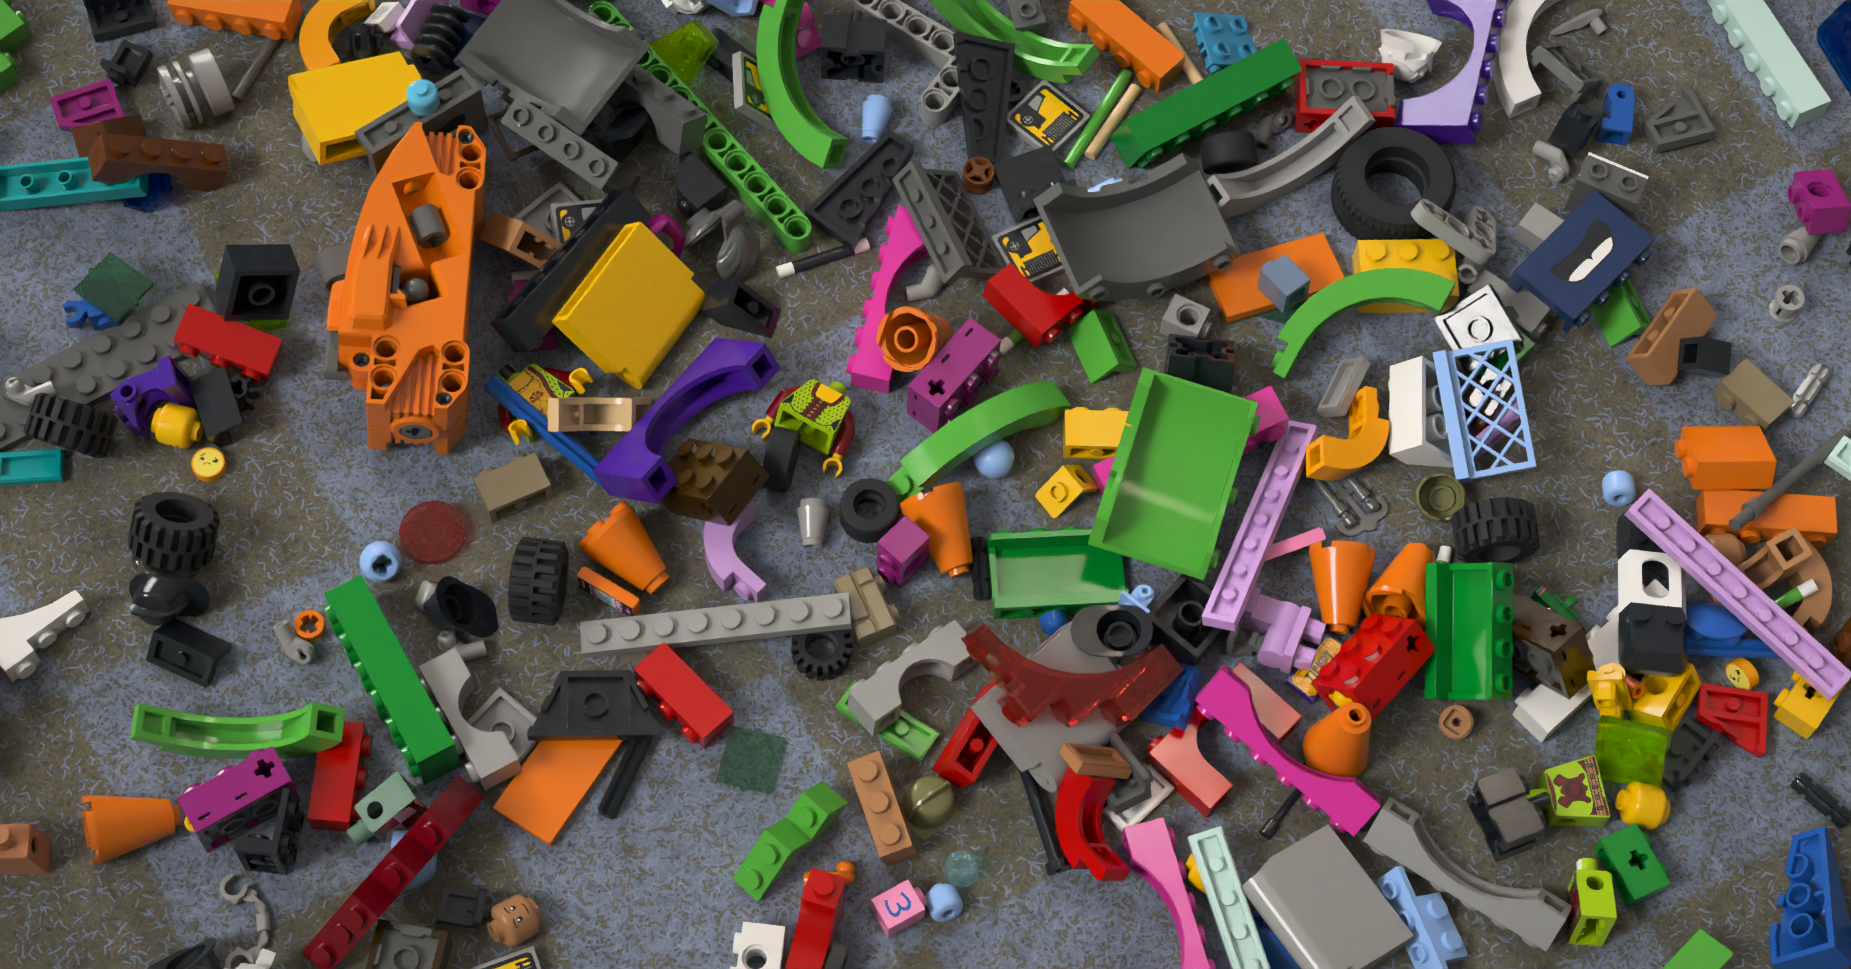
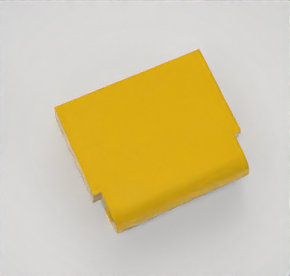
M399 51L288 76L289 90L293 100V115L319 165L367 155L365 149L356 139L354 131L407 101L406 91L408 86L414 81L422 80L415 65H407Z
M642 222L626 224L552 320V323L606 374L615 373L622 381L636 389H642L700 311L706 294L691 280L694 273Z

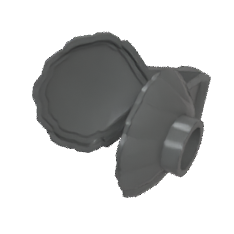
M737 200L731 201L722 209L711 212L705 207L686 222L690 230L685 236L684 248L687 247L688 249L722 225L724 242L717 257L716 267L723 280L735 277L741 280L747 277L757 265L761 252L760 238L754 230L746 227L745 208Z

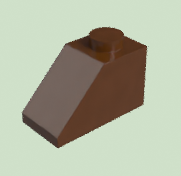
M141 114L103 120L71 129L79 158L88 157L87 153L101 133L147 137Z

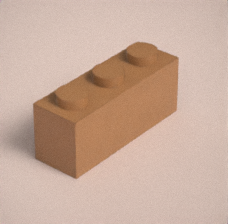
M1697 288L1674 290L1625 359L1647 385H1669L1678 376L1680 339L1705 336L1718 315Z
M876 751L848 762L847 765L876 849L886 867L919 856L887 761L881 752Z

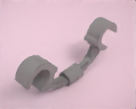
M234 874L227 875L222 879L219 887L220 893L225 901L232 903L235 907L239 906V902L242 901L247 903L255 902V906L259 911L256 914L257 933L262 934L259 937L257 946L250 948L248 951L237 947L235 951L228 955L225 962V967L228 969H233V963L238 958H245L251 964H255L260 950L265 948L269 941L268 932H271L270 913H267L264 902L258 899V894L255 890L249 888L248 884H245L237 895L227 894L228 885L236 879Z

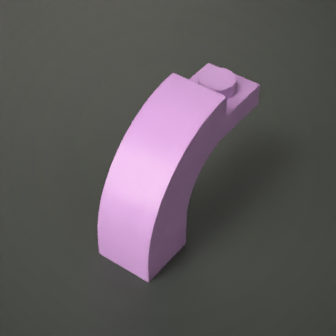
M750 501L731 526L705 522L703 536L704 551L709 572L724 592L734 583L733 587L741 598L746 601L751 598L754 602H761L767 596V584L737 557L734 551V544L739 534L757 518L756 505Z

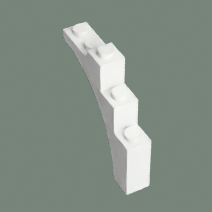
M74 590L54 603L26 614L0 619V667L12 682L18 678L24 679L36 670V665L41 662L35 652L36 649L50 646L56 640L58 633L66 627H75L84 620L85 614L90 610L80 594Z

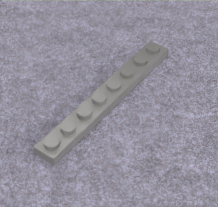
M849 592L584 621L580 622L581 654L583 657L608 656L654 651L663 642L672 649L852 629Z

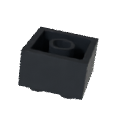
M290 244L225 245L214 294L224 321L288 320L300 273L299 265Z
M1181 574L1151 607L1149 613L1153 626L1151 641L1177 663L1196 666L1227 630L1203 625L1202 614L1213 590L1199 579L1185 574Z

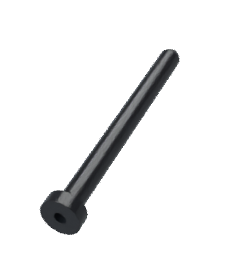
M1019 770L1049 861L1045 864L1047 875L1065 872L1070 869V864L1066 857L1061 856L1037 781L1028 770L1023 772Z

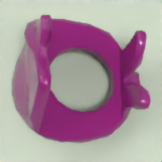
M653 215L645 226L656 237L660 232L669 235L674 242V248L671 252L680 259L685 242L682 227L675 219L668 215Z

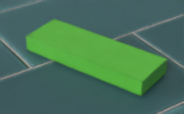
M854 680L835 706V709L863 726L847 709L849 690L857 682ZM901 709L899 719L876 735L921 763L939 738L940 733Z

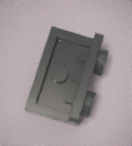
M1006 0L1016 31L1028 30L1041 37L1045 36V30L1049 29V20L1046 11H1042L1041 0Z
M1113 732L1109 734V747L1116 748L1133 769L1128 779L1113 778L1116 783L1105 802L1117 815L1152 797L1151 782L1153 781V776L1149 767L1145 763L1140 764L1137 760L1131 744L1127 740L1122 741L1118 734Z

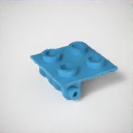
M1203 12L1193 13L1195 21L1193 22L1192 31L1197 38L1198 48L1201 49V56L1206 57L1204 59L1206 71L1210 72L1211 75L1221 71L1224 66H1230L1257 52L1244 16Z

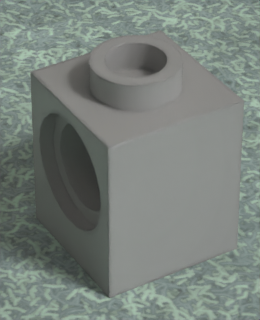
M1175 294L1162 318L1159 333L1169 336V334L1194 336L1197 340H1205L1212 326V323L1208 322L1211 309ZM1188 320L1194 325H1185L1181 321Z

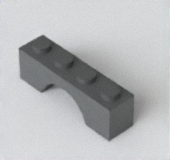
M636 64L606 103L614 109H619L635 102L641 104L652 118L658 141L677 155H682L702 147L707 114Z

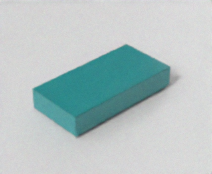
M63 449L0 452V486L64 482L65 451Z

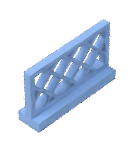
M1508 339L1446 352V350L1432 352L1456 481L1459 480L1461 484L1473 482L1472 480L1537 468L1513 340ZM1507 348L1509 361L1502 371L1486 362L1493 351ZM1485 353L1482 359L1477 354ZM1470 356L1479 362L1469 378L1458 371L1457 358ZM1483 366L1498 374V377L1488 390L1473 381ZM1510 367L1513 379L1506 375ZM1459 377L1466 381L1462 388L1460 385ZM1503 378L1512 383L1515 388V393L1508 403L1492 394ZM1470 384L1485 394L1475 409L1463 402V394ZM1489 397L1504 406L1494 422L1479 413ZM1516 399H1517L1518 409H1519V410H1517L1516 408L1512 407V405H1513V403L1515 402ZM1465 409L1472 413L1468 419L1466 418ZM1508 410L1520 416L1521 425L1514 435L1499 426ZM1476 416L1491 425L1481 441L1469 434L1468 427ZM1495 429L1511 438L1500 454L1485 445ZM1522 431L1525 442L1518 438ZM1471 441L1478 445L1474 451L1472 450ZM1514 442L1526 448L1527 462L1514 464L1505 458ZM1482 448L1497 457L1490 469L1476 471L1474 459ZM1501 461L1508 464L1506 466L1498 467Z

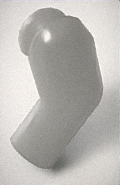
M1538 140L1533 147V154L1549 161L1551 166L1548 170L1550 180L1555 183L1562 182L1564 178L1568 177L1570 172L1564 151Z
M935 264L930 265L926 269L927 273L920 284L905 286L908 302L932 298L938 295L944 282Z
M12 377L5 383L7 396L11 400L26 406H32L35 394L37 393L57 396L51 380L34 388L23 384L19 377Z
M442 631L438 635L437 646L442 654L456 647L463 662L487 656L484 640L465 644L455 637L453 631Z

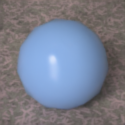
M1001 439L977 452L973 457L975 467L980 474L989 479H998L1009 473L1015 456L1010 444Z
M375 541L368 544L361 553L359 566L367 579L386 583L394 579L400 572L402 556L400 550L394 544L387 541ZM383 562V567H377V564Z

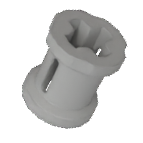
M1793 285L1780 287L1775 295V299L1769 304V315L1779 323L1793 321L1797 315L1796 311L1800 310L1805 302L1804 293ZM1795 295V299L1792 302L1791 298Z

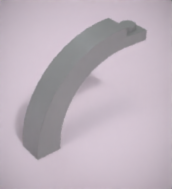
M1358 96L1350 97L1315 131L1276 157L1240 172L1213 174L1207 180V183L1224 218L1256 210L1302 187L1339 161L1345 148L1376 121Z

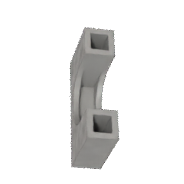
M1535 202L1518 224L1513 238L1534 251L1564 220ZM1483 269L1463 298L1464 300L1486 285L1492 284L1504 306H1514L1520 316L1514 322L1517 328L1530 340L1533 338L1537 341L1548 326L1544 321L1549 315L1553 318L1557 316L1553 310L1531 292L1520 290L1516 293L1506 282L1486 269Z

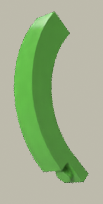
M776 0L775 5L764 4L759 20L756 55L760 86L770 115L786 140L806 159L823 169H840L850 139L832 130L818 117L806 99L798 77L795 43L797 27L805 0Z
M929 0L959 32L1015 44L1013 67L1036 78L1068 84L1074 75L1083 76L1092 67V63L1100 54L1094 44L1062 43L1041 37L1028 30L1016 31L1013 21L1001 14L986 0Z
M1384 268L1356 273L1326 286L1295 311L1277 336L1278 342L1285 345L1286 349L1285 351L1279 349L1271 363V366L1275 368L1273 371L1274 376L1286 382L1301 353L1312 337L1324 325L1346 311L1368 304L1391 302L1417 306L1440 316L1455 288V282L1421 270Z
M1054 381L1034 382L1008 390L971 408L925 439L900 461L903 466L885 483L894 489L898 496L899 504L920 492L924 495L946 474L977 452L1017 432L1036 427H1048L1065 410H1068L1071 404Z
M311 702L307 706L289 713L265 717L233 718L190 714L139 703L134 708L130 740L159 746V751L194 757L246 759L253 751L260 748L267 749L273 746L279 759L299 757L324 751L342 742L345 709Z

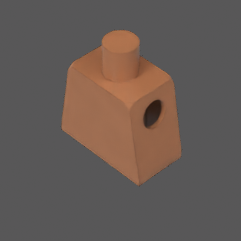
M0 824V874H48L51 839L30 824Z

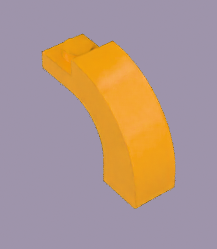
M320 0L313 6L303 21L299 36L300 52L306 71L341 64L332 48L335 37L345 27L370 16L376 10L374 0Z
M1365 386L1357 391L1348 409L1349 435L1347 439L1322 435L1306 446V477L1323 481L1344 479L1369 464L1380 454L1387 441L1389 420L1378 418L1377 388Z

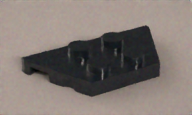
M630 670L561 671L553 684L554 689L544 700L536 721L527 731L528 741L645 740L662 738L661 729L655 722L644 696L641 695Z

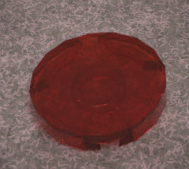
M437 500L422 502L412 507L403 517L399 527L400 543L407 556L415 562L424 565H441L454 559L463 549L466 539V524L460 512L450 504Z

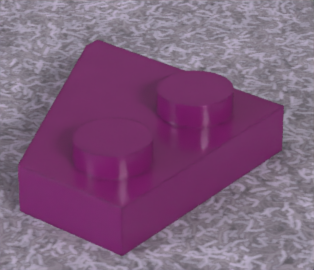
M111 78L49 98L58 125L62 131L72 132V128L125 117Z

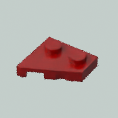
M1702 683L1697 691L1696 719L1714 731L1716 729L1722 736L1755 757L1762 758L1766 754L1768 693Z

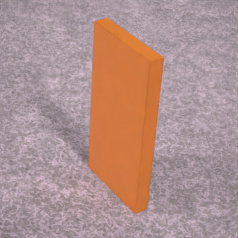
M1324 233L1241 255L1233 260V264L1229 268L1221 271L1215 270L1207 274V280L1226 322L1229 323L1278 309L1258 289L1260 269L1269 260H1277L1284 254L1311 279L1308 295L1302 301L1308 300L1326 286L1345 278Z
M625 740L540 741L521 767L522 772L515 775L495 803L493 811L551 847Z

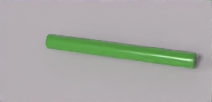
M1128 69L1121 70L1063 161L1064 166L1072 170L1075 168L1133 76L1131 71Z

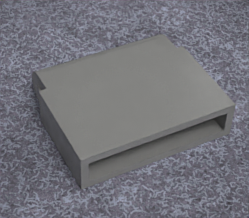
M1072 621L1061 626L970 707L1021 772L1028 770L1038 784L1049 792H1056L1059 789L1064 774L1069 767L1059 754L1064 743L1104 747L1110 741L1109 734L1113 732L1119 734L1139 714L1137 705L1123 688L1127 682L1107 657L1088 655L1081 651L1073 642L1070 633Z
M1329 824L1270 857L1261 869L1241 887L1246 897L1300 969H1371L1400 951L1414 936Z

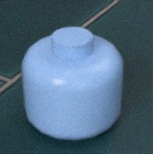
M1621 470L1608 473L1602 480L1604 500L1613 506H1626L1630 504L1636 497L1634 477L1629 472Z
M935 884L925 896L927 901L926 907L931 918L936 922L952 920L963 910L962 899L957 888L952 884Z

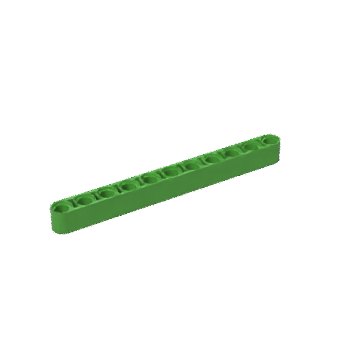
M598 1L589 7L588 12L591 11L602 20H606L605 23L620 27H632L609 2ZM650 47L639 60V62L645 63L637 65L707 114L703 145L696 149L698 153L788 251L795 254L807 251L812 243V228L809 219ZM716 146L724 147L719 150L713 149ZM743 168L741 171H733L732 169ZM760 189L763 190V192L754 193L752 192V190ZM781 211L783 213L780 215H774L771 212ZM802 233L803 235L800 237H794L791 234Z

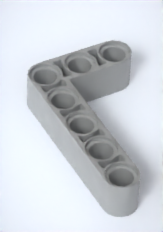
M852 0V11H862L864 14L863 18L872 16L887 20L886 37L941 69L921 96L920 118L929 126L937 127L942 125L961 102L953 34L955 32L900 0ZM946 85H955L956 87H948ZM929 107H938L940 109L935 110L930 109Z

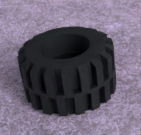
M47 393L35 394L23 433L29 438L99 459L107 456L118 418L112 413Z
M172 491L154 492L152 495L143 496L141 500H137L135 503L128 547L132 550V554L135 557L140 558V561L145 564L153 565L152 567L169 571L196 570L201 568L202 565H207L210 559L213 558L220 517L217 510L212 508L211 504L202 501L201 498Z
M1511 497L1484 499L1462 507L1451 517L1456 556L1462 563H1515L1533 555L1540 549L1541 543L1535 507L1527 500Z
M522 537L517 544L512 559L508 586V609L513 621L553 626L560 618L565 601L569 569V555L564 541Z

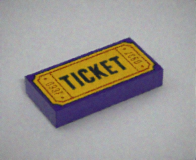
M1327 633L1320 645L1314 648L1317 652L1311 670L1297 668L1286 680L1285 684L1310 704H1313L1319 697V694L1313 688L1311 682L1318 676L1320 669L1329 663L1340 651L1342 643Z

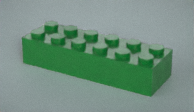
M1282 38L1126 119L1110 138L1128 168L1138 164L1139 168L1142 169L1156 161V157L1163 152L1169 155L1183 146L1182 143L1190 138L1192 141H1196L1208 134V130L1215 125L1220 128L1235 119L1234 116L1242 111L1244 114L1255 110L1267 98L1272 101L1287 92L1286 89L1296 83L1294 78L1302 69L1285 39Z
M362 575L325 592L324 595L328 605L323 607L329 619L328 623L336 638L340 639L350 664L355 666L359 674V680L366 693L370 694L382 722L385 721L390 737L396 748L400 749L413 779L420 776L424 785L462 766L452 737Z

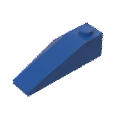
M1823 826L1794 835L1784 872L1791 879L1789 889L1786 895L1779 894L1776 904L1784 908L1780 925L1772 924L1769 933L1771 966L1777 969H1844L1851 967V923L1829 831Z

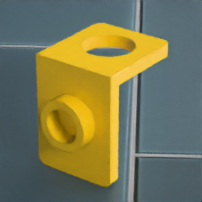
M1080 464L1063 465L1039 489L1035 497L1052 518H1058L1082 493L1095 492L1099 487ZM1076 474L1080 475L1086 483H1084Z

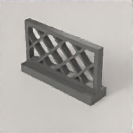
M911 160L892 179L944 284H954L959 278L990 279L1005 267L957 171L924 169L920 161ZM944 181L950 182V184H951L953 190H952L949 186H947L945 183H943V182H944ZM939 193L943 194L946 198H948L951 201V203H949L942 196H940ZM958 206L960 209H962L965 212V214L959 211L956 207ZM954 218L957 222L964 226V229L957 225L954 221H952V219ZM969 233H973L976 237H978L979 241L975 239L973 236H971ZM967 244V245H968L969 247H971L974 251H976V252H977V255L974 254V253H973L971 250H969L967 247H965V245ZM983 258L989 261L992 267L983 261Z

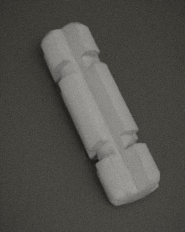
M1816 364L1807 374V379L1803 380L1793 395L1792 399L1795 402L1787 412V415L1796 420L1804 415L1808 409L1807 406L1812 403L1822 388V383H1825L1830 376V371L1827 368H1824L1821 364Z

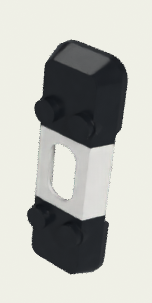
M1626 510L1618 517L1616 525L1619 664L1628 672L1636 674L1677 677L1685 672L1688 663L1685 570L1624 515L1627 512ZM1654 560L1662 562L1667 566L1669 594L1666 597H1649L1643 591L1642 565L1644 562Z

